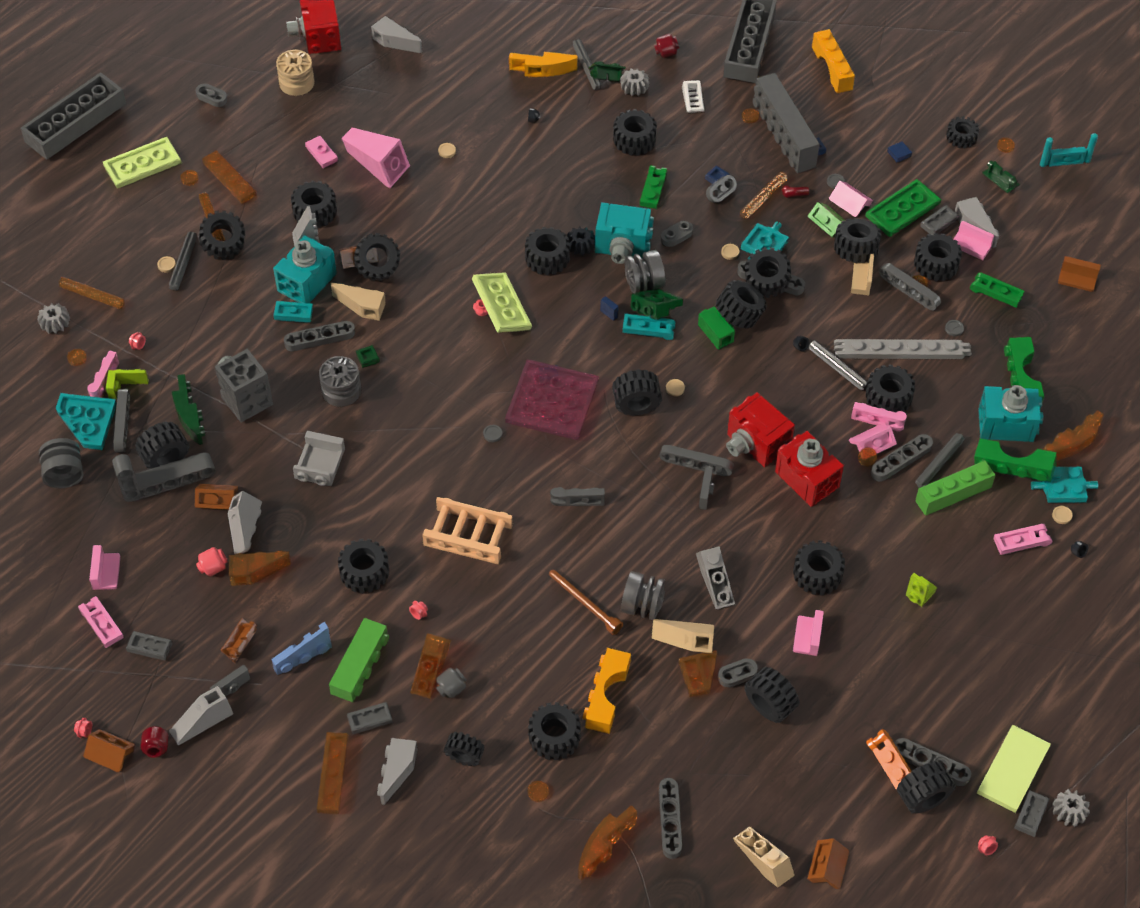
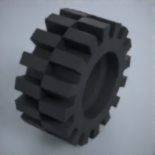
M959 116L956 119L953 118L948 124L946 133L948 142L952 143L954 147L958 145L957 148L963 146L964 149L967 148V145L972 147V144L976 143L979 133V127L977 123L975 124V120L970 121L971 118L965 119V116H962L961 119ZM957 131H965L968 134H961Z
M454 732L449 735L444 747V753L446 756H450L451 760H456V763L461 762L462 765L476 766L480 762L485 747L474 736L470 737L467 733L464 735L463 732H459V734Z

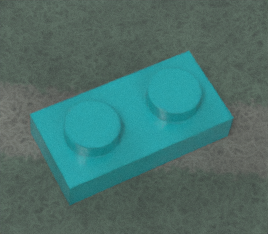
M276 301L273 315L274 320L311 323L313 304Z

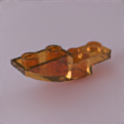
M1098 410L1093 415L1089 414L1084 420L1083 425H1078L1073 431L1067 428L1063 433L1059 432L1052 444L1048 443L1043 450L1057 452L1056 461L1082 451L1095 441L1098 433L1097 428L1100 426L1104 414Z
M632 805L617 818L609 813L593 831L580 858L578 878L580 880L586 876L590 877L601 862H607L612 856V843L619 840L623 831L631 829L636 824L637 810Z

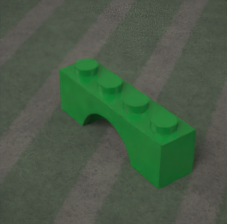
M1009 338L1008 344L1004 347L1005 357L1008 356L1007 369L1011 371V386L1019 385L1024 389H1038L1039 397H1042L1043 403L1044 393L1041 382L1030 378L1023 369L1025 365L1032 362L1034 355L1032 338Z
M980 438L974 462L976 465L986 461L992 471L1001 474H1011L1023 478L1027 477L1051 482L1056 467L1057 452L1037 449L1027 457L1016 458L1005 454L999 442Z

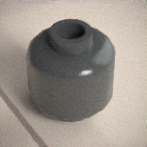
M448 668L437 677L436 681L439 686L436 689L443 697L448 695L450 698H455L466 688L465 682L467 679L457 668L455 670Z

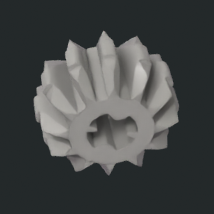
M631 68L630 71H625L621 77V88L625 91V94L630 93L631 96L634 94L639 96L640 93L645 94L649 87V77L645 74L644 70L639 71L638 68L636 70Z
M51 303L49 307L44 305V310H39L37 320L43 331L46 330L48 334L54 331L57 334V331H64V327H68L70 316L65 306L61 307L59 303L54 306Z
M1067 789L1065 793L1060 792L1057 795V799L1054 800L1053 814L1058 815V821L1064 820L1065 826L1071 822L1075 827L1078 822L1081 824L1085 822L1086 817L1090 813L1088 809L1090 804L1084 801L1085 795L1079 796L1077 790L1072 794Z

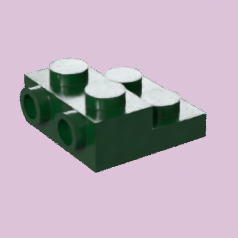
M657 288L632 293L630 308L647 317L650 316L651 319L658 320L661 317L669 316V310L683 306V299Z

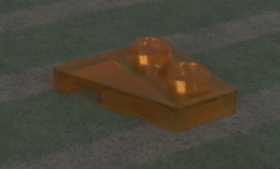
M717 650L712 651V653L705 652L679 658L678 663L689 697L710 693Z

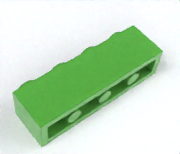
M986 461L980 462L919 488L915 501L924 515H929L992 488L995 474Z
M366 618L363 619L329 683L332 695L353 702L356 696H360L364 680L370 677L373 663L379 660L380 650L388 642L387 626Z

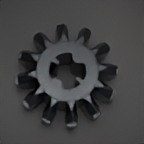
M579 226L578 229L572 228L571 232H568L570 252H574L575 256L579 253L583 257L584 253L590 254L594 250L595 235L593 230H588L587 227L582 229Z

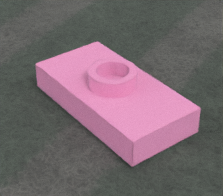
M321 136L305 142L306 148L322 168L338 161V157Z

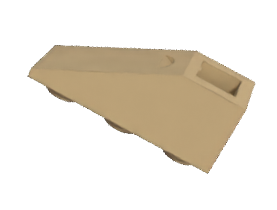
M331 283L333 297L359 316L380 321L385 307L384 292Z
M653 619L652 639L690 651L712 653L714 625Z
M748 827L733 838L764 877L775 886L780 887L795 876L789 857L751 827Z

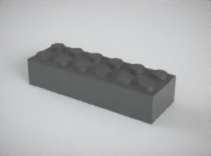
M742 0L724 63L723 77L756 83L775 17L777 0Z
M100 72L22 126L21 132L24 142L46 160L124 106L126 100L123 89Z
M776 73L756 78V86H754L755 95L753 98L754 107L758 108L761 118L766 121L768 130L772 131L776 143L780 144L783 154L789 159L790 166L794 167L797 173L816 168L819 142Z

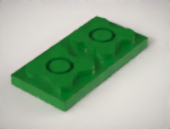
M916 179L868 210L865 216L872 223L876 224L888 237H891L941 204L942 199Z

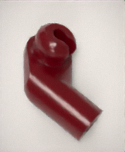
M786 185L782 188V193L786 198L807 196L809 188Z

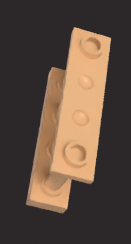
M437 497V511H440L434 529L424 530L423 545L499 564L501 550L497 545L503 528L512 529V515L456 502L449 498ZM448 513L459 516L451 535L441 533ZM466 518L477 520L472 537L469 540L460 538ZM485 523L496 525L490 544L478 542Z

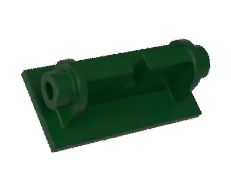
M597 61L588 69L591 70L590 76L593 79L606 80V74H608V81L620 82L622 75H624L622 71L626 67L620 66L618 63L608 65L602 61Z
M989 161L987 164L989 168L982 172V174L1007 194L1020 185L1016 177L1006 170L1003 171V168L996 161Z

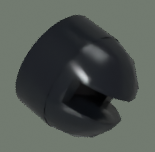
M529 108L528 122L538 121L540 112L537 109Z
M797 336L793 340V346L799 351H805L809 347V339L804 336Z
M1075 541L1071 545V552L1079 558H1083L1088 553L1089 547L1082 541Z

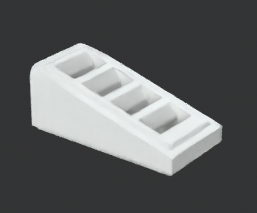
M700 80L683 81L682 90L687 113L704 112Z

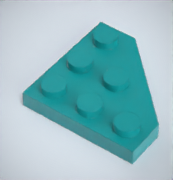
M60 393L56 411L84 448L103 450L117 402L116 399Z

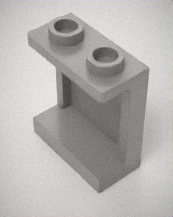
M307 431L305 434L306 444L298 465L293 467L294 478L303 482L309 481L318 485L332 486L345 451L344 438Z

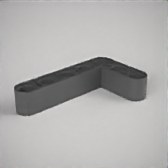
M200 453L136 474L128 455H118L112 460L115 474L126 502H133L212 477L216 473L209 453Z

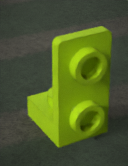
M140 369L108 370L106 391L109 399H117V393L121 389V384H148L147 372Z
M913 573L910 577L906 596L910 601L922 607L936 592L937 587L922 576L919 577Z

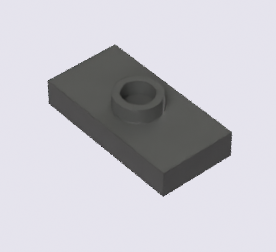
M946 205L922 221L921 227L929 234L934 235V233L941 232L957 221L959 215Z
M705 467L699 500L700 509L706 510L709 494L713 495L714 483H711L713 467Z
M133 631L126 650L127 652L166 661L173 643L169 639Z
M245 665L240 666L211 686L210 690L218 686L225 697L230 693L236 692L240 686L250 680L248 669Z
M387 702L347 713L352 734L393 723Z
M1029 790L1014 829L1035 837L1049 798Z

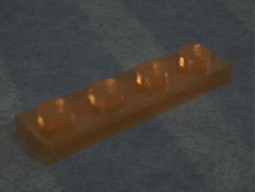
M217 150L202 158L203 164L242 204L257 196L256 191Z
M327 732L317 804L318 813L339 814L348 733Z

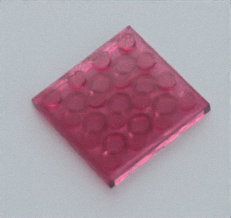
M527 359L506 414L505 423L578 440L599 381V376Z

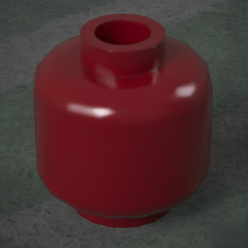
M670 33L656 39L657 44L654 45L657 55L660 54L662 58L677 54V49H679L676 36H672Z
M159 726L146 728L141 736L140 748L142 752L151 758L165 754L168 749L169 738L167 731Z

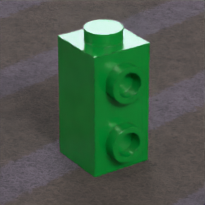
M713 306L699 313L698 326L719 350L734 342L735 329Z

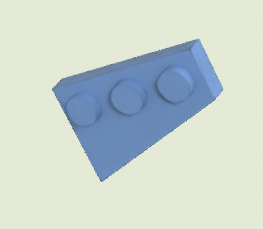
M325 621L319 625L320 629L312 635L309 632L303 636L304 640L300 644L289 646L272 659L273 668L277 675L289 672L293 667L306 663L312 657L324 654L332 648L329 629Z

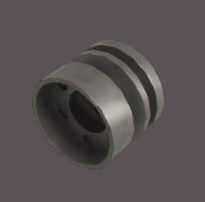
M657 250L644 252L643 261L639 254H635L633 257H625V275L633 293L640 292V289L641 291H646L647 283L651 289L665 286L664 266Z
M336 356L327 359L321 365L319 377L325 401L338 407L353 404L361 394L357 364L348 357Z
M631 571L622 598L621 612L634 615L638 607H640L642 618H645L647 611L650 610L649 619H655L663 603L665 580L659 578L655 587V577L652 576L648 584H644V574Z

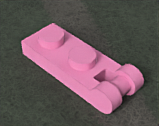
M109 351L107 356L103 358L101 368L95 374L94 383L89 384L87 388L91 397L103 398L106 392L108 370H116L119 365L116 352Z
M855 402L851 419L873 425L890 426L892 430L902 431L907 415L903 411L895 413L883 408Z
M1045 524L995 534L993 538L1000 555L1037 546L1045 547L1052 543L1050 535L1046 533L1047 528Z
M96 596L91 598V601L87 604L83 603L78 606L80 612L86 618L105 648L124 638Z

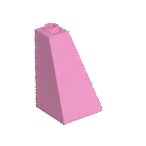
M351 128L342 138L347 152L388 188H391L410 167L400 139L356 128Z

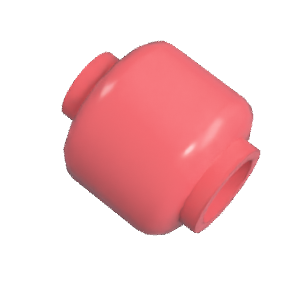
M212 547L199 554V562L196 565L201 574L205 572L206 575L211 577L223 571L228 561L221 549L218 550Z

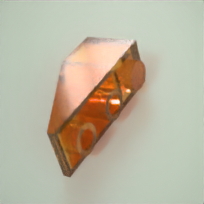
M289 551L229 555L231 586L252 585L291 564Z
M427 633L410 693L431 698L437 682L436 679L440 675L451 642L450 639Z

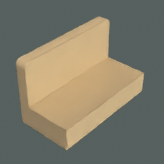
M870 254L869 262L854 263L851 293L869 295L872 283L874 254Z

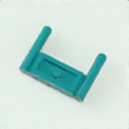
M1096 133L1091 134L1086 149L1085 147L1051 150L1053 138L1048 137L1042 153L1040 166L1083 164V161L1090 163L1098 135Z

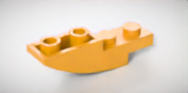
M544 52L543 56L510 53L509 70L525 71V76L527 77L556 76L577 70L578 55Z

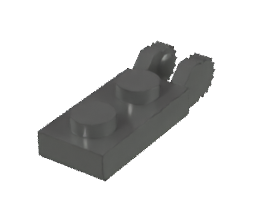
M558 487L550 490L552 505H605L604 488L563 489Z

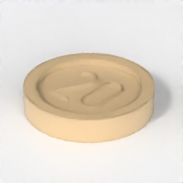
M451 143L441 144L438 148L439 155L443 158H451L455 155L456 148Z
M726 244L722 247L721 254L725 259L733 260L739 256V248L734 244Z
M169 256L162 257L157 263L158 269L164 273L173 271L176 266L174 258Z
M672 379L666 384V391L669 395L680 396L684 393L685 385L681 380Z
M1058 506L1053 510L1052 517L1059 524H1067L1072 519V511L1068 507Z

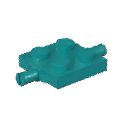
M778 221L772 227H765L757 223L742 242L741 250L750 254H755V251L758 249L762 251L765 247H767V250H770V247H772L774 251L778 249L782 251L788 243L789 237L778 231L782 227Z
M1055 467L1051 482L1031 481V489H1043L1048 503L1087 502L1086 489H1098V481H1086L1083 476L1082 467Z

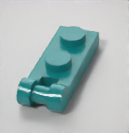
M625 314L622 333L656 336L672 340L674 338L673 329H675L676 322L673 319L667 318L655 320L649 316Z

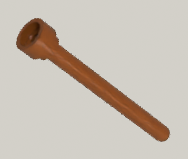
M556 570L549 572L550 577L605 623L606 630L609 633L616 635L622 629L623 622L618 618L609 617Z

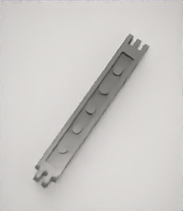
M834 340L835 356L840 359H963L964 356L972 354L970 343H963L962 340Z

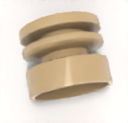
M288 50L282 53L276 61L281 90L293 96L308 93L314 86L311 57L308 53L301 50Z

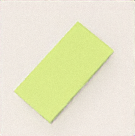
M168 137L103 161V165L117 189L181 164V159Z
M506 273L473 275L472 281L497 333L531 329L532 325Z
M1012 725L977 794L1016 813L1051 744Z

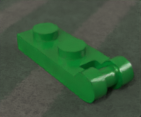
M650 165L640 199V206L657 209L667 175V168L662 167V169H659L656 166Z
M978 273L975 281L970 285L972 292L983 293L1016 308L1025 292L984 273Z

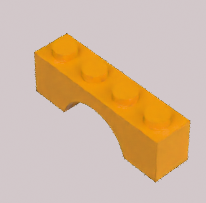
M830 29L815 32L812 48L818 59L824 58L826 60L831 84L836 93L853 90L855 75Z
M607 648L606 654L601 655L599 662L601 670L596 672L594 678L595 690L591 689L588 702L591 703L589 708L585 707L583 719L586 720L585 728L610 734L615 717V706L607 700L605 691L612 684L626 680L631 664V653Z

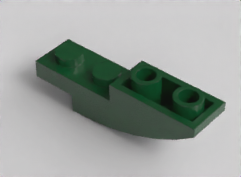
M185 374L177 375L179 390L172 391V396L178 418L187 434L197 444L202 445V437L205 436L204 425H200V421H203L202 410H198L197 404L193 403L192 396H189V392H192L191 382L186 380Z

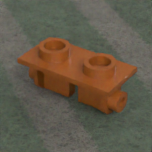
M241 618L220 651L236 663L257 631V624L252 621L247 623Z

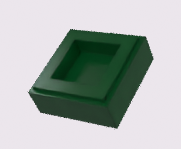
M373 345L356 350V356L362 368L380 362Z

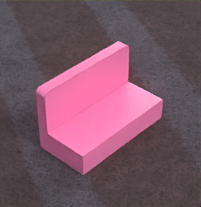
M839 181L829 197V200L854 217H858L863 207H870L873 202L872 199L842 181Z
M962 221L959 231L953 240L956 239L958 241L957 245L961 246V251L984 260L992 247L994 235Z
M881 424L849 439L850 443L857 445L861 459H867L897 444L892 428Z
M93 545L90 583L93 590L117 589L120 554H104L101 545Z
M816 610L814 618L798 616L793 652L817 656L824 611Z

